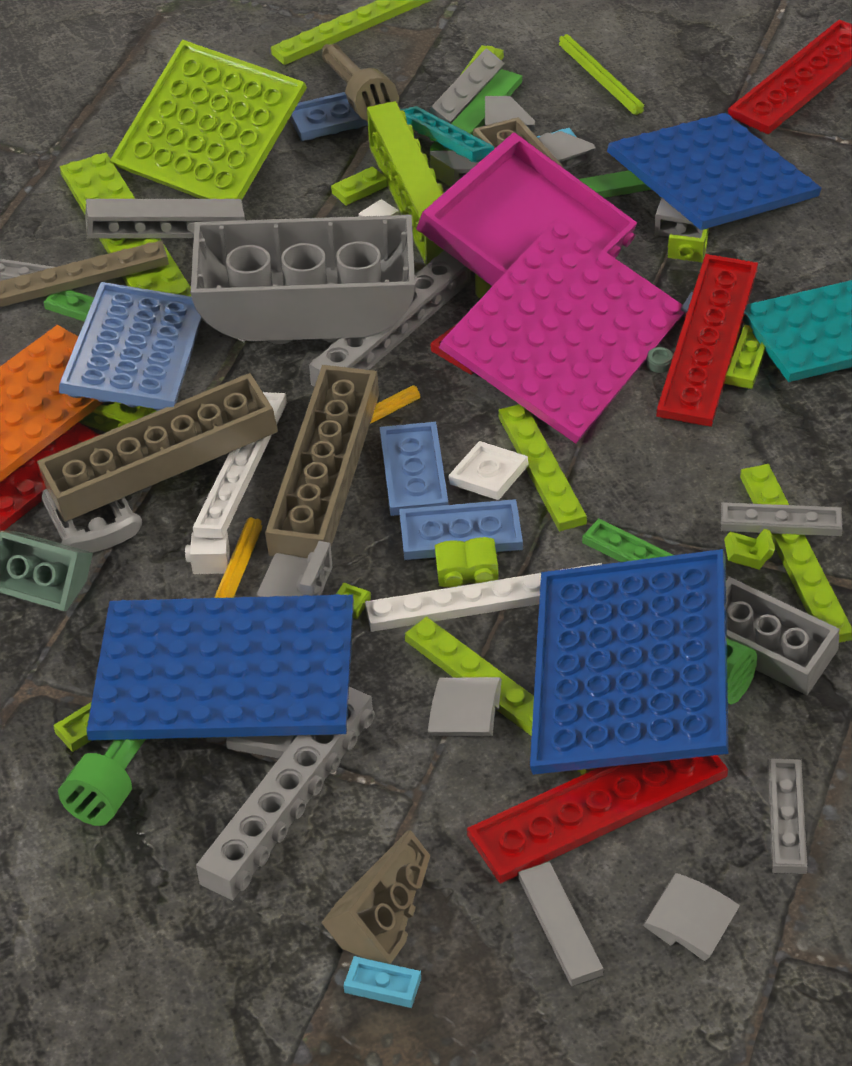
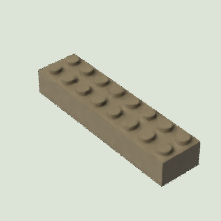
M322 365L265 531L269 556L281 553L308 558L309 553L314 552L318 541L328 542L332 547L379 397L377 371Z
M248 373L180 401L174 407H166L38 460L37 463L44 484L64 522L277 433L278 429L271 404L251 373Z

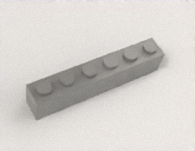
M86 199L85 222L87 238H194V222L245 220L241 199Z

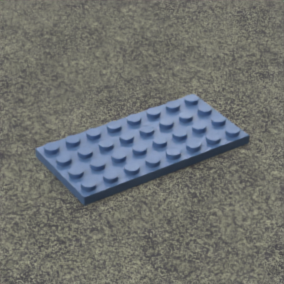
M100 282L61 378L59 393L67 394L73 398L86 397L100 402L124 403L130 407H148L156 411L166 407H174L202 321V317L194 306L192 297Z

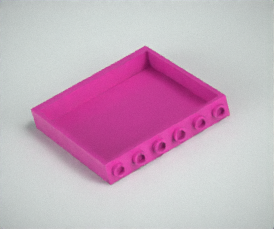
M513 132L422 212L416 229L493 286L555 218L614 258L618 256L622 246L628 247L635 238L633 231L637 222Z

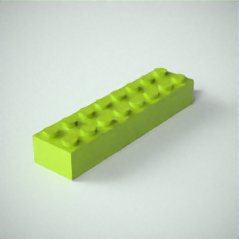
M396 101L367 107L369 148L381 173L387 178V185L401 215H412L413 240L425 265H427L444 250L416 228L422 212L444 193L441 183L437 184L435 171L433 168H429L426 153L422 154L419 139L414 138L412 125L407 124L405 112L399 109Z

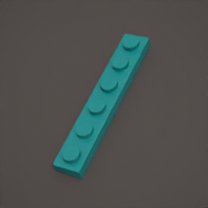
M417 106L400 109L405 112L407 124H411L418 134L429 137L431 141L442 144L444 148L455 151L456 154L468 158L471 162H480L494 150L493 145Z

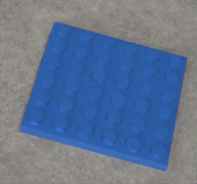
M720 113L716 116L701 118L688 123H681L677 126L662 128L650 133H642L638 136L623 138L608 144L607 152L700 230L815 198L820 195L821 187L812 181L810 177L799 171L795 165L785 160L778 152L771 149L761 139L757 138L746 127L740 125L726 113Z

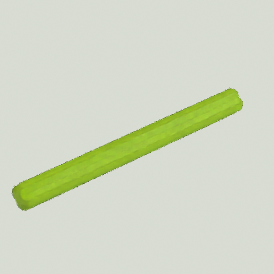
M569 34L559 37V45L633 115L643 113L644 104Z

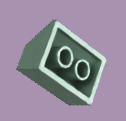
M0 530V593L61 611H67L87 581L93 552L18 531Z

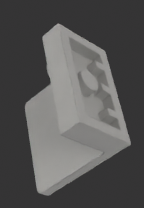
M318 541L314 552H310L308 558L276 553L260 585L257 597L321 595L333 568L330 543Z

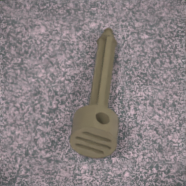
M325 44L322 47L324 62L329 64L347 83L345 94L349 105L362 119L368 122L367 107L394 101L398 105L399 95L396 86L384 73L374 68L361 70L336 44Z

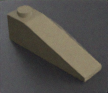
M411 830L407 831L337 901L321 922L343 950L369 960L391 964L405 945L408 933L405 931L408 918L413 917L416 908L412 905L416 890L422 887L430 859V854Z

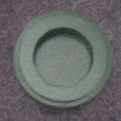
M663 347L651 349L646 358L647 368L656 373L669 371L673 353Z

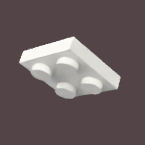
M479 441L449 474L450 485L499 500L528 467V456Z

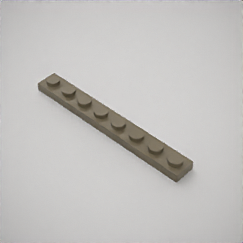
M163 241L150 242L145 245L0 281V307L169 265Z

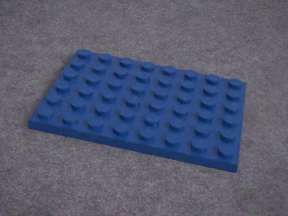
M723 549L541 572L530 768L533 775L729 754L726 568Z
M353 594L109 601L87 725L88 740L347 734L354 611Z

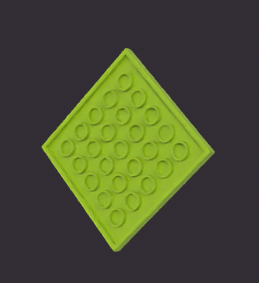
M182 40L111 157L110 162L115 167L199 199H241L242 201L306 91L307 86L303 81Z

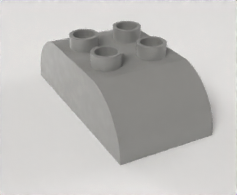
M412 215L194 222L191 277L192 301L200 316L210 326L230 337L245 341H268L273 344H285L292 340L323 339L327 342H336L340 338L367 337L384 331L395 324L407 312L413 300L415 273Z

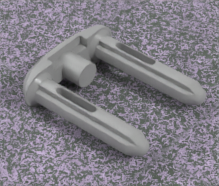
M45 489L42 494V501L62 539L61 544L95 553L130 539L138 533L142 525L141 517L132 512L128 501L123 497L109 503L116 517L114 523L107 525L103 518L96 517L88 524L90 531L85 532L84 529L77 531L71 519L65 522L67 528H64L61 522L63 518L48 490ZM116 502H119L122 509L119 508Z

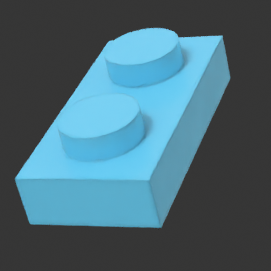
M354 956L344 982V993L412 1008L421 981V971Z

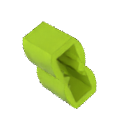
M479 537L465 542L451 540L435 545L439 586L451 588L467 583L476 584L499 580L498 562L493 538Z

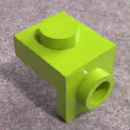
M765 528L756 539L731 531L724 538L728 561L758 570L773 556L775 550L771 531Z

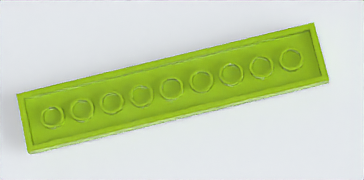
M106 152L59 166L63 179L84 214L86 211V199H135L115 165L110 162V157ZM99 238L108 254L145 245L150 242L161 241L160 238ZM165 245L164 248L169 265L122 276L127 286L191 296L190 285Z

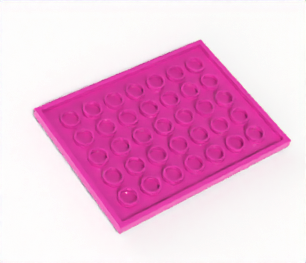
M555 218L441 341L439 348L577 444L644 364L648 357V352L658 347L684 314L681 311L683 305Z

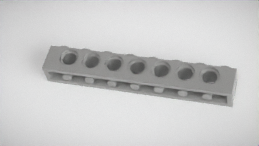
M445 250L437 257H434L423 269L415 273L414 297L402 318L391 327L377 334L360 338H340L332 343L326 351L313 359L309 364L311 385L315 387L322 365L371 369L471 282V270Z
M349 687L347 734L297 735L196 864L199 884L232 901L240 891H244L249 886L252 875L258 867L265 865L271 850L277 842L280 843L284 840L288 828L293 821L303 815L306 804L312 796L319 794L328 775L337 770L341 758L347 750L350 751L354 748L360 733L364 728L367 729L372 724L375 715L372 707V696Z

